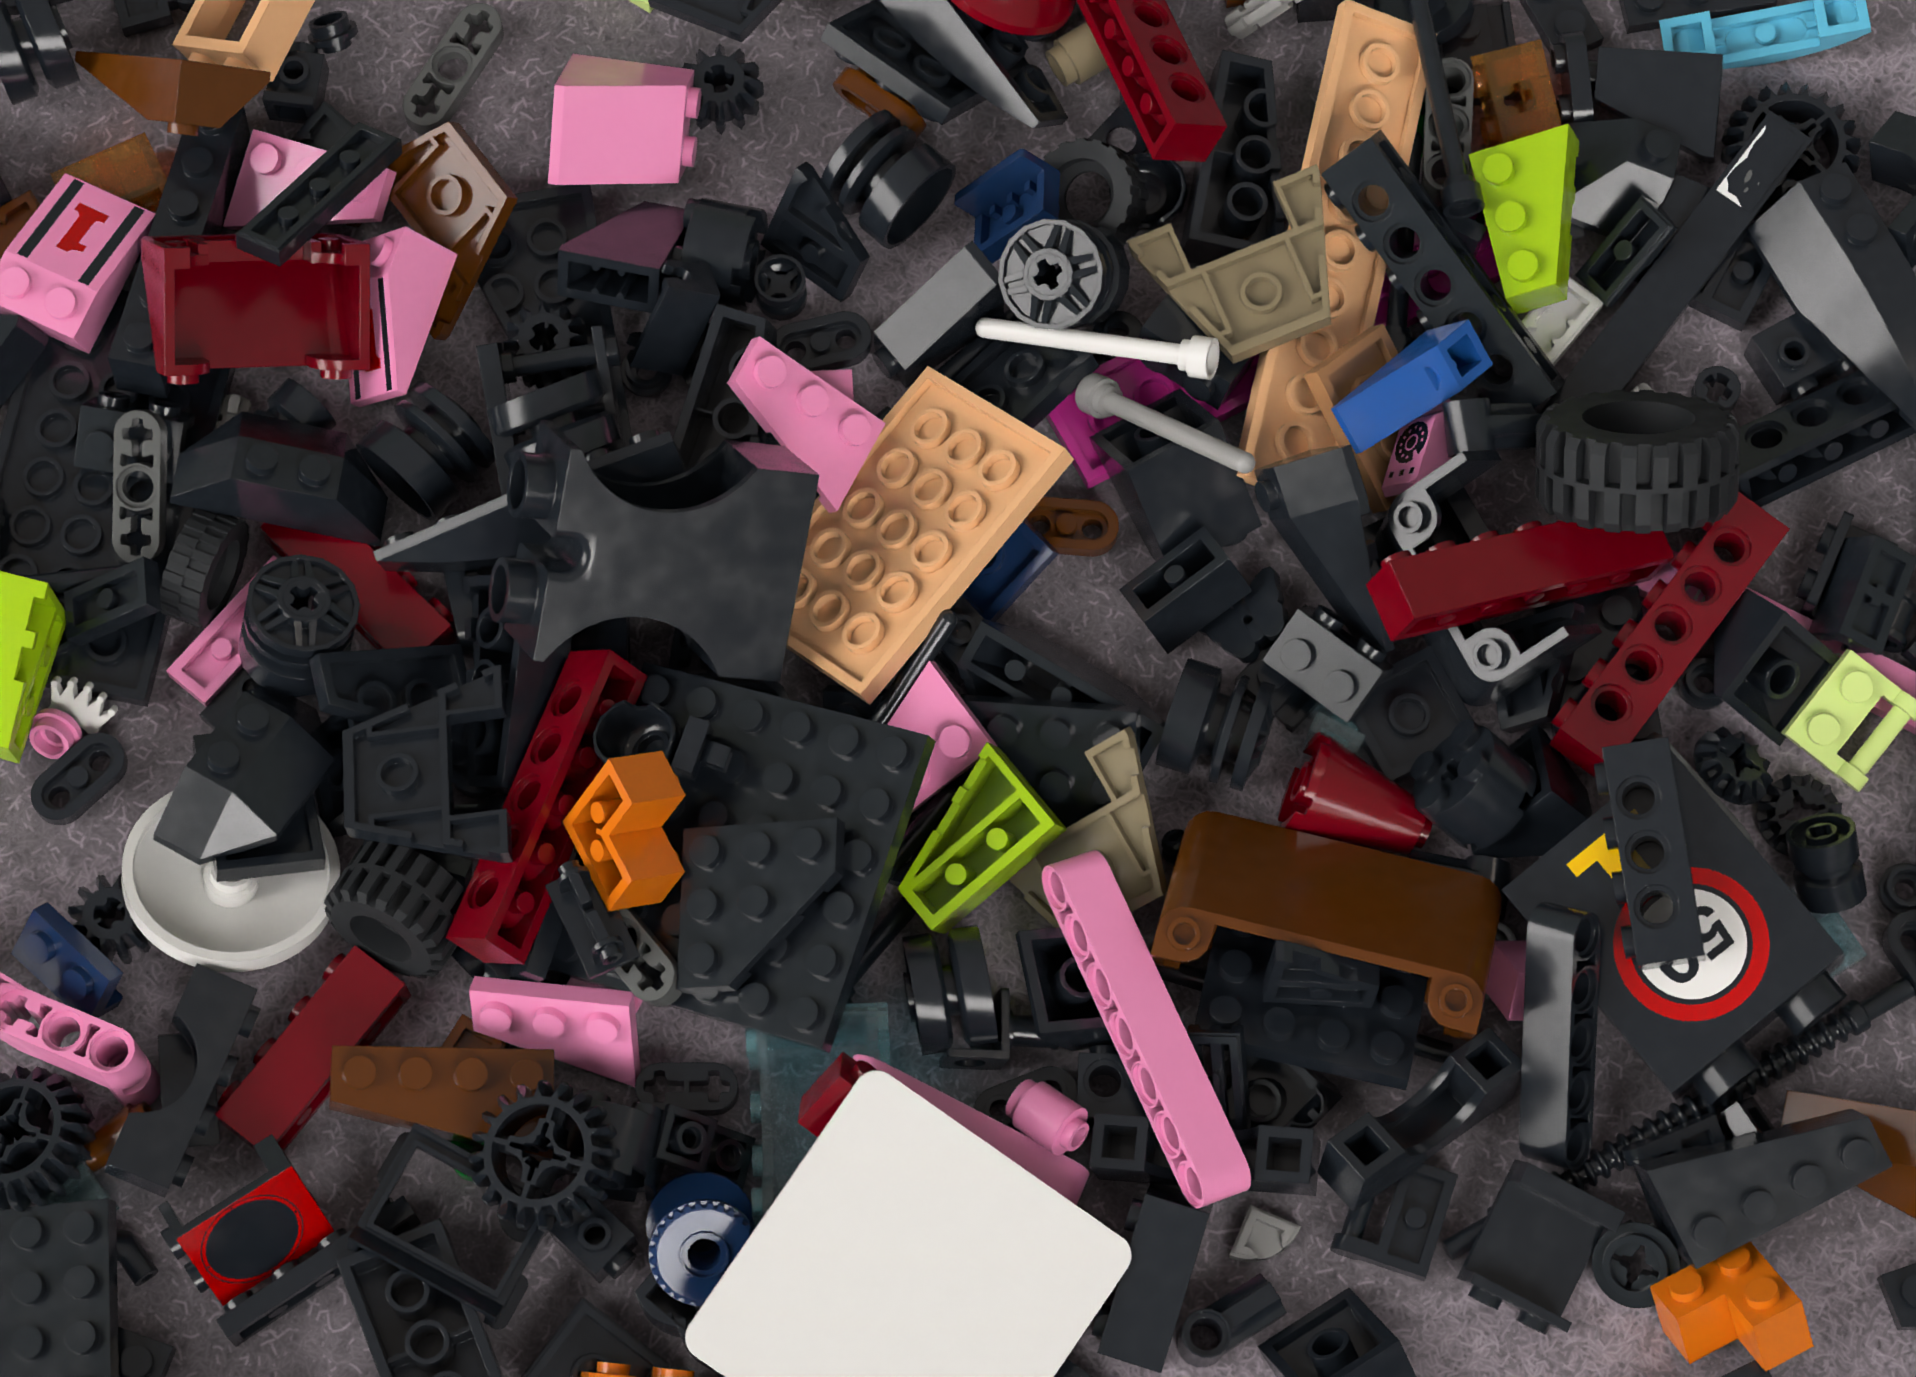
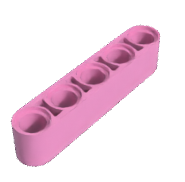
M853 1055L855 1061H866L876 1070L888 1073L1072 1203L1078 1204L1090 1175L1089 1171L1080 1163L1063 1154L1059 1156L1054 1155L1030 1137L883 1061L867 1055Z

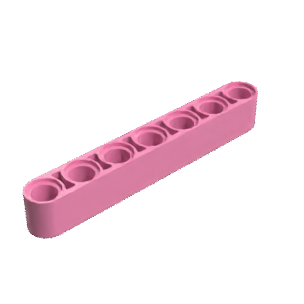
M1092 850L1045 866L1042 871V885L1046 898L1184 1197L1192 1207L1198 1209L1249 1190L1251 1174L1247 1160L1105 857L1099 851Z

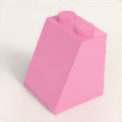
M573 54L554 86L548 184L679 183L686 167L694 166L697 152V137L689 136L690 118H698L701 104V88L693 87L694 70Z

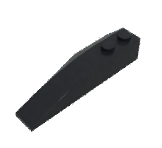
M877 0L887 8L929 54L955 77L993 105L1033 129L1062 125L1068 119L1042 70L1035 65L1028 64L1024 55L1029 47L1022 35L1004 32L985 25L966 14L951 0Z
M1844 162L1799 181L1747 228L1746 234L1796 315L1807 325L1812 323L1829 339L1828 346L1842 359L1847 357L1865 374L1864 381L1878 394L1883 392L1900 408L1899 415L1916 430V275L1852 171Z

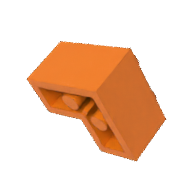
M663 751L609 758L562 821L584 865L588 868L591 879L608 912L661 903L685 873L679 856L669 842L662 826L686 795Z
M1751 1241L1698 1269L1689 1265L1650 1286L1662 1330L1689 1364L1738 1339L1763 1370L1767 1372L1814 1346L1801 1299Z

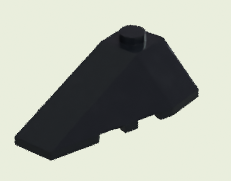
M1351 444L1308 450L1255 469L1258 481L1255 484V493L1259 505L1265 512H1268L1273 525L1337 615L1345 621V626L1352 636L1357 640L1361 636L1367 637L1381 646L1386 652L1394 650V641H1390L1366 587V584L1372 579L1370 568L1373 565V560L1378 559L1376 542L1372 539H1367L1364 534L1361 516L1370 513V508Z

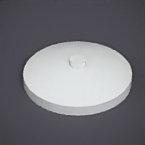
M173 791L152 804L135 823L128 836L122 857L121 883L124 901L131 918L142 934L153 945L176 960L194 967L198 963L218 972H246L263 969L281 963L301 952L319 936L327 925L329 918L326 916L324 901L340 877V861L334 839L319 816V826L326 857L325 870L216 882L213 861L198 865L153 840V834Z

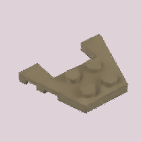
M1317 164L1273 182L1274 192L1291 230L1191 269L1171 223L1127 240L1132 257L1208 337L1218 339L1219 349L1233 364L1331 325L1321 179Z
M1130 726L1084 752L1108 793L1111 803L1067 827L1063 834L1009 879L1025 894L1024 899L1054 927L1060 926L1043 890V868L1092 850L1099 851L1105 857L1131 912L1168 891L1135 734Z

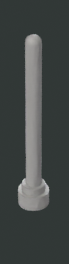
M1099 373L1089 374L1080 381L1076 389L1075 402L1078 409L1090 416L1104 419L1116 415L1243 474L1251 472L1255 467L1256 462L1252 454L1123 396L1118 383Z

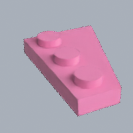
M762 337L753 338L727 384L766 433H771L781 446L788 448L819 474L817 492L820 497L818 500L828 513L836 512L886 423Z
M474 976L469 988L473 1030L475 1032L524 1049H554L555 1060L635 1087L641 1067L635 1000L632 992Z

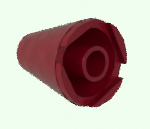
M1322 732L1314 734L1303 750V753L1312 756L1310 761L1305 762L1301 769L1295 767L1289 779L1278 813V821L1283 822L1279 827L1365 848L1401 854H1409L1414 846L1422 848L1429 837L1433 823L1415 808L1413 795L1331 736Z

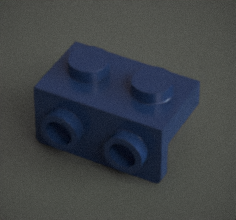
M1019 149L955 194V206L975 217L974 243L992 264L1001 258L1009 239L1022 227L1042 219H1058L1060 210V171L1029 151Z
M48 902L33 909L11 954L65 1005L96 1018L118 1007L123 996L115 988L123 972Z

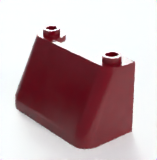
M316 233L279 267L237 249L236 234L170 235L141 238V259L156 371L163 376H167V383L181 385L199 383V375L210 373V369L308 366L320 369L321 378L334 380L352 378V370H369V243L342 234Z

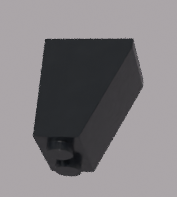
M1180 388L1147 405V407L1228 443L1220 421ZM1124 419L1089 437L1142 540L1155 561H1158L1203 526H1205L1221 548L1242 542L1248 533L1262 526L1244 479L1236 476L1238 471Z

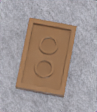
M1384 324L1369 327L1303 375L1339 446L1349 445L1350 442L1331 408L1398 354ZM1399 430L1362 453L1356 454L1353 450L1372 513L1387 511L1393 500L1398 496L1385 497L1382 485Z

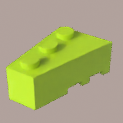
M1569 123L1468 154L1475 181L1481 185L1485 203L1483 213L1505 299L1517 315L1567 300L1572 235L1570 234L1572 204H1575L1576 191L1574 178L1576 157H1578L1579 140Z
M0 571V759L20 763L34 716L36 715L66 626L63 606L47 582Z
M986 742L978 755L980 758L964 785L960 786L951 800L953 803L936 831H932L898 887V890L932 931L946 934L1067 830L1003 751L989 742Z

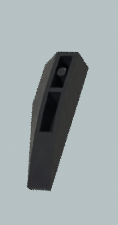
M657 429L648 430L631 437L628 440L630 445L613 452H609L608 448H599L584 454L592 471L624 482H654L668 479L687 471L681 453L670 431L660 434ZM507 494L464 513L446 516L436 521L433 526L417 533L408 531L394 535L384 541L385 547L375 550L373 553L376 561L385 571L443 573L492 570L499 557L516 558L520 543L543 544L549 541L552 536L535 519L512 517L508 509Z

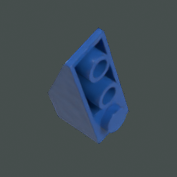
M1469 319L1429 329L1338 402L1331 410L1356 454H1359L1462 391L1491 367L1493 363Z

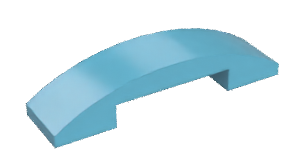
M1808 0L1711 19L1710 11L1659 20L1664 51L1723 54V69L1758 66L1789 60L1844 44L1871 32L1866 0Z

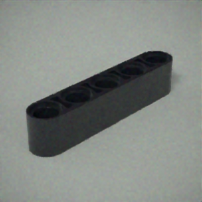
M1541 902L1530 915L1526 935L1519 1148L1522 1155L1526 1158L1569 1170H1578L1584 1165L1589 1156L1593 1135L1601 925L1598 916L1593 912L1551 902Z

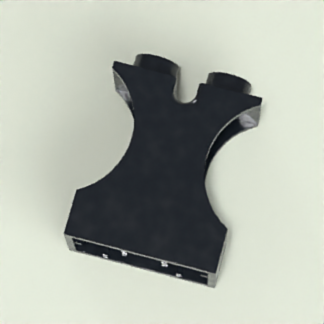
M540 420L535 453L519 451L512 460L507 481V504L512 517L535 519L552 537L543 544L520 543L516 558L499 557L497 559L489 584V610L491 618L494 622L505 623L504 629L533 661L544 662L565 640L591 625L623 617L655 619L679 628L686 644L719 677L780 682L819 474L785 446L724 440L706 459L679 475L645 483L618 481L592 471L582 450L551 421Z

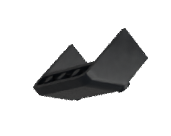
M1461 451L1399 494L1393 500L1375 537L1380 563L1388 556L1400 551L1409 550L1412 555L1424 553L1436 545L1432 538L1436 535L1441 525L1442 516L1439 504L1502 461L1498 452ZM1480 621L1422 634L1427 645L1432 647L1462 701L1467 705L1477 707L1492 705L1600 635L1602 631L1598 624L1563 626L1525 652L1512 633L1499 627L1484 629Z

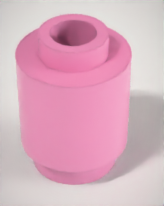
M1032 1079L1023 1081L1016 1087L1007 1102L1006 1115L1012 1119L1014 1128L1054 1155L1059 1156L1067 1151H1075L1087 1137L1089 1131L1087 1110L1044 1081L1038 1083Z

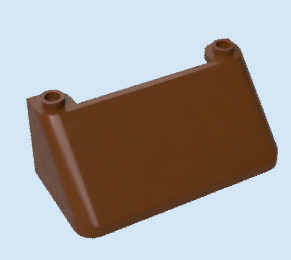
M1205 811L1195 815L1185 828L1157 926L1151 957L1155 965L1179 970L1182 962L1188 963L1197 960L1207 950H1211L1218 925L1426 976L1428 980L1423 1003H1427L1432 1018L1443 1026V1035L1470 1041L1477 1034L1501 914L1502 897L1498 887L1490 879L1481 875L1221 812Z

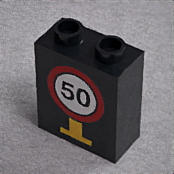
M1671 750L1706 961L1640 971L1636 958L1626 959L1621 926L1631 925L1628 904L1617 905L1612 880V872L1622 870L1619 850H1608L1603 825L1604 817L1613 816L1611 801L1602 806L1501 890L1527 923L1532 911L1541 902H1551L1589 911L1598 916L1601 925L1598 1008L1675 1100L1694 1086L1711 1107L1730 1094L1761 1067L1762 1064L1745 1046V1043L1777 1017L1797 1037L1822 1019L1847 996L1830 975L1844 963V951ZM1644 787L1630 790L1624 799V807L1633 814H1644L1655 803L1654 793ZM1653 841L1642 842L1633 852V862L1644 869L1658 866L1664 858L1663 847ZM1662 895L1648 898L1642 906V916L1645 920L1654 924L1667 921L1673 913L1672 901Z

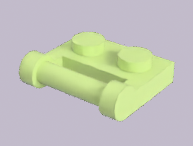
M1846 649L1781 733L1853 790L1860 792L1869 780L1865 775L1906 723L1910 719L1916 721V699L1900 689L1854 651ZM1882 697L1893 707L1849 763L1837 755L1838 751Z

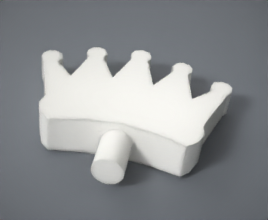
M60 676L54 677L51 681V705L49 708L68 713L88 734L98 733L102 726L118 711L116 705L111 706L109 710L103 711L104 702L108 696L106 692H101L92 701V689L94 687L92 682H87L83 690L78 694V679L76 677H71L67 682L65 690H63L60 684L62 681Z

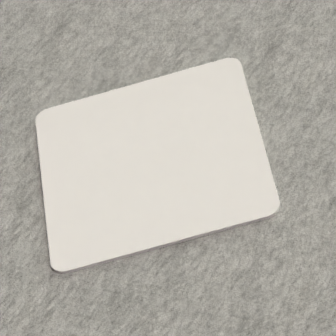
M872 1070L861 1075L696 1313L686 1329L685 1342L688 1350L695 1357L725 1377H1054L1129 1267L1131 1249L1127 1241L897 1079L884 1071Z

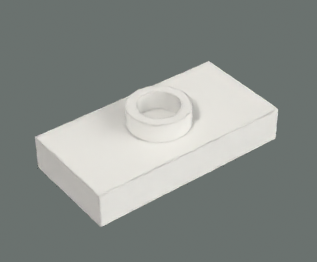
M1569 277L1567 300L1531 310L1521 322L1555 366L1600 312L1604 303Z

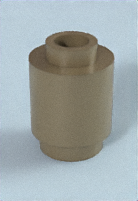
M1087 22L1054 40V47L1045 52L1050 68L1065 87L1073 82L1080 85L1109 68Z

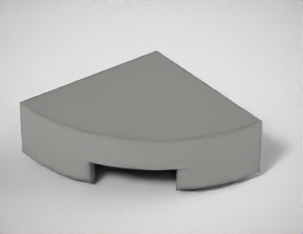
M1250 1205L1229 1258L1242 1262H1259L1273 1258L1278 1255L1276 1253L1290 1246L1298 1235L1301 1226Z

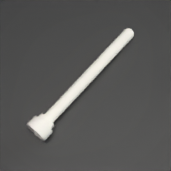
M988 317L979 319L975 325L976 333L982 338L1178 365L1180 371H1186L1188 377L1211 380L1216 373L1219 362V342L1217 338L1194 335L1191 340L1183 339L1181 344L1076 329L1055 330L1035 328L1025 322Z

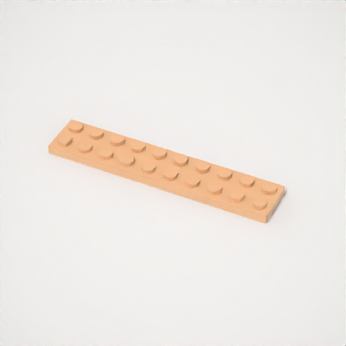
M1344 0L1337 8L1301 170L1317 164L1320 171L1331 325L1259 354L1239 448L1252 454L1256 463L1251 472L1246 474L1237 472L1236 476L1243 478L1245 483L1253 486L1258 482L1255 469L1308 450L1339 446L1303 375L1369 327L1374 326L1387 264L1377 250L1371 252L1362 244L1355 232V226L1358 224L1346 208L1340 210L1329 199L1324 190V184L1327 182L1321 174L1379 130H1382L1406 165L1409 166L1425 93L1426 82L1413 24L1352 0ZM1377 185L1368 186L1367 199L1370 204L1378 209H1386L1389 204V197L1386 191Z

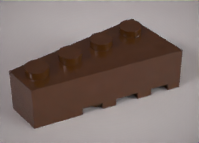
M332 1045L329 1109L398 1128L400 1126L412 1129V1126L416 1123L447 1141L453 1140L484 1150L483 1145L472 1139V1133L475 1131L488 1133L491 1125L482 1119V1113L489 1111L498 1116L503 1111L498 1105V1096L505 1095L515 1103L517 1102V1085L525 1084L534 1095L539 1080H547L551 1083L554 1091V1049ZM546 1114L526 1122L514 1136L524 1137L532 1133L539 1119L546 1118ZM551 1149L547 1152L539 1151L538 1153L524 1151L536 1158V1161L539 1163L542 1160L551 1161L553 1159V1151Z

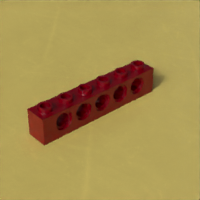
M1076 0L1152 159L1205 162L1227 128V124L1166 1Z
M1738 492L1737 502L1727 515L1724 514L1720 520L1714 523L1706 522L1701 527L1707 533L1698 545L1688 540L1670 564V566L1678 571L1669 584L1661 579L1656 582L1641 603L1642 606L1648 609V612L1639 624L1629 618L1611 642L1612 645L1619 649L1609 663L1600 657L1581 682L1589 688L1582 700L1578 703L1570 697L1551 722L1559 730L1549 745L1594 778H1596L1594 764L1604 762L1602 747L1632 742L1790 530V528L1740 492ZM1714 547L1727 549L1733 555L1735 562L1730 563L1721 560L1716 555ZM1684 586H1694L1701 590L1706 601L1699 602L1691 599L1687 595ZM1655 625L1669 627L1674 632L1676 641H1667L1661 638L1656 632ZM1634 664L1642 668L1647 680L1638 681L1633 679L1627 673L1625 665ZM1601 703L1610 706L1615 711L1617 720L1608 721L1603 719L1597 713L1595 704Z
M611 649L570 651L502 809L507 808L511 817L513 862L501 863L479 859L446 935L448 940L484 963L525 964L552 901L545 885L558 880L560 877L558 868L569 861L575 847L562 821L604 766V763L594 751L592 734L600 716L616 703L626 700L635 705L647 679L646 674Z

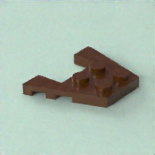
M450 121L403 145L402 154L387 167V169L397 172L389 199L413 230L458 254L429 331L435 340L444 341L450 336L518 200L459 123ZM351 223L346 225L352 227H359L362 223Z

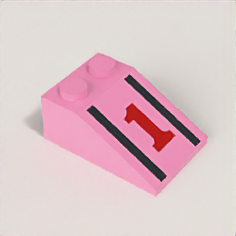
M65 173L10 243L0 259V314L20 315L44 334L89 354L141 253V238L148 237L156 213Z
M406 226L363 241L370 244L369 370H352V378L349 379L350 403L357 407H364L407 394L458 255Z

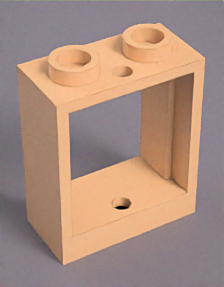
M195 0L172 45L189 61L271 72L270 82L274 81L315 0H261L238 42L225 39L246 0Z

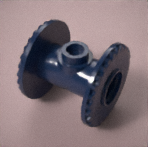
M705 1171V1173L689 1172L668 1181L660 1188L656 1196L653 1197L646 1217L649 1263L655 1280L668 1295L688 1305H703L755 1229L753 1207L744 1190L733 1180L718 1173Z

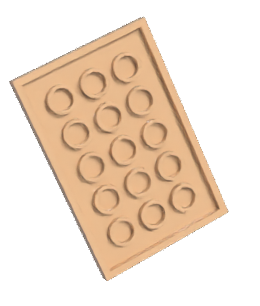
M929 366L925 368L882 420L886 424L838 511L828 513L818 500L820 495L814 501L787 641V649L869 705H871L925 640L940 613L954 605L1074 460L1063 446Z

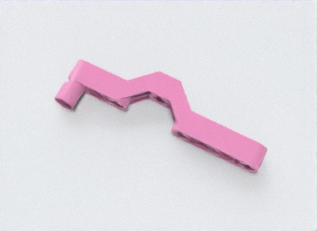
M0 972L1 1040L21 1052L107 1087L124 1107L128 1103L136 1106L143 1101L151 1105L157 1099L161 1091L160 1075L130 1033L116 1025L29 990ZM31 1016L39 1024V1030L33 1023L28 1022ZM72 1032H80L79 1038L74 1044L68 1047H60L66 1035Z

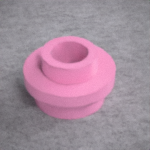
M54 708L42 709L34 716L29 734L33 748L42 756L50 759H59L83 738L81 728L74 718L68 713Z

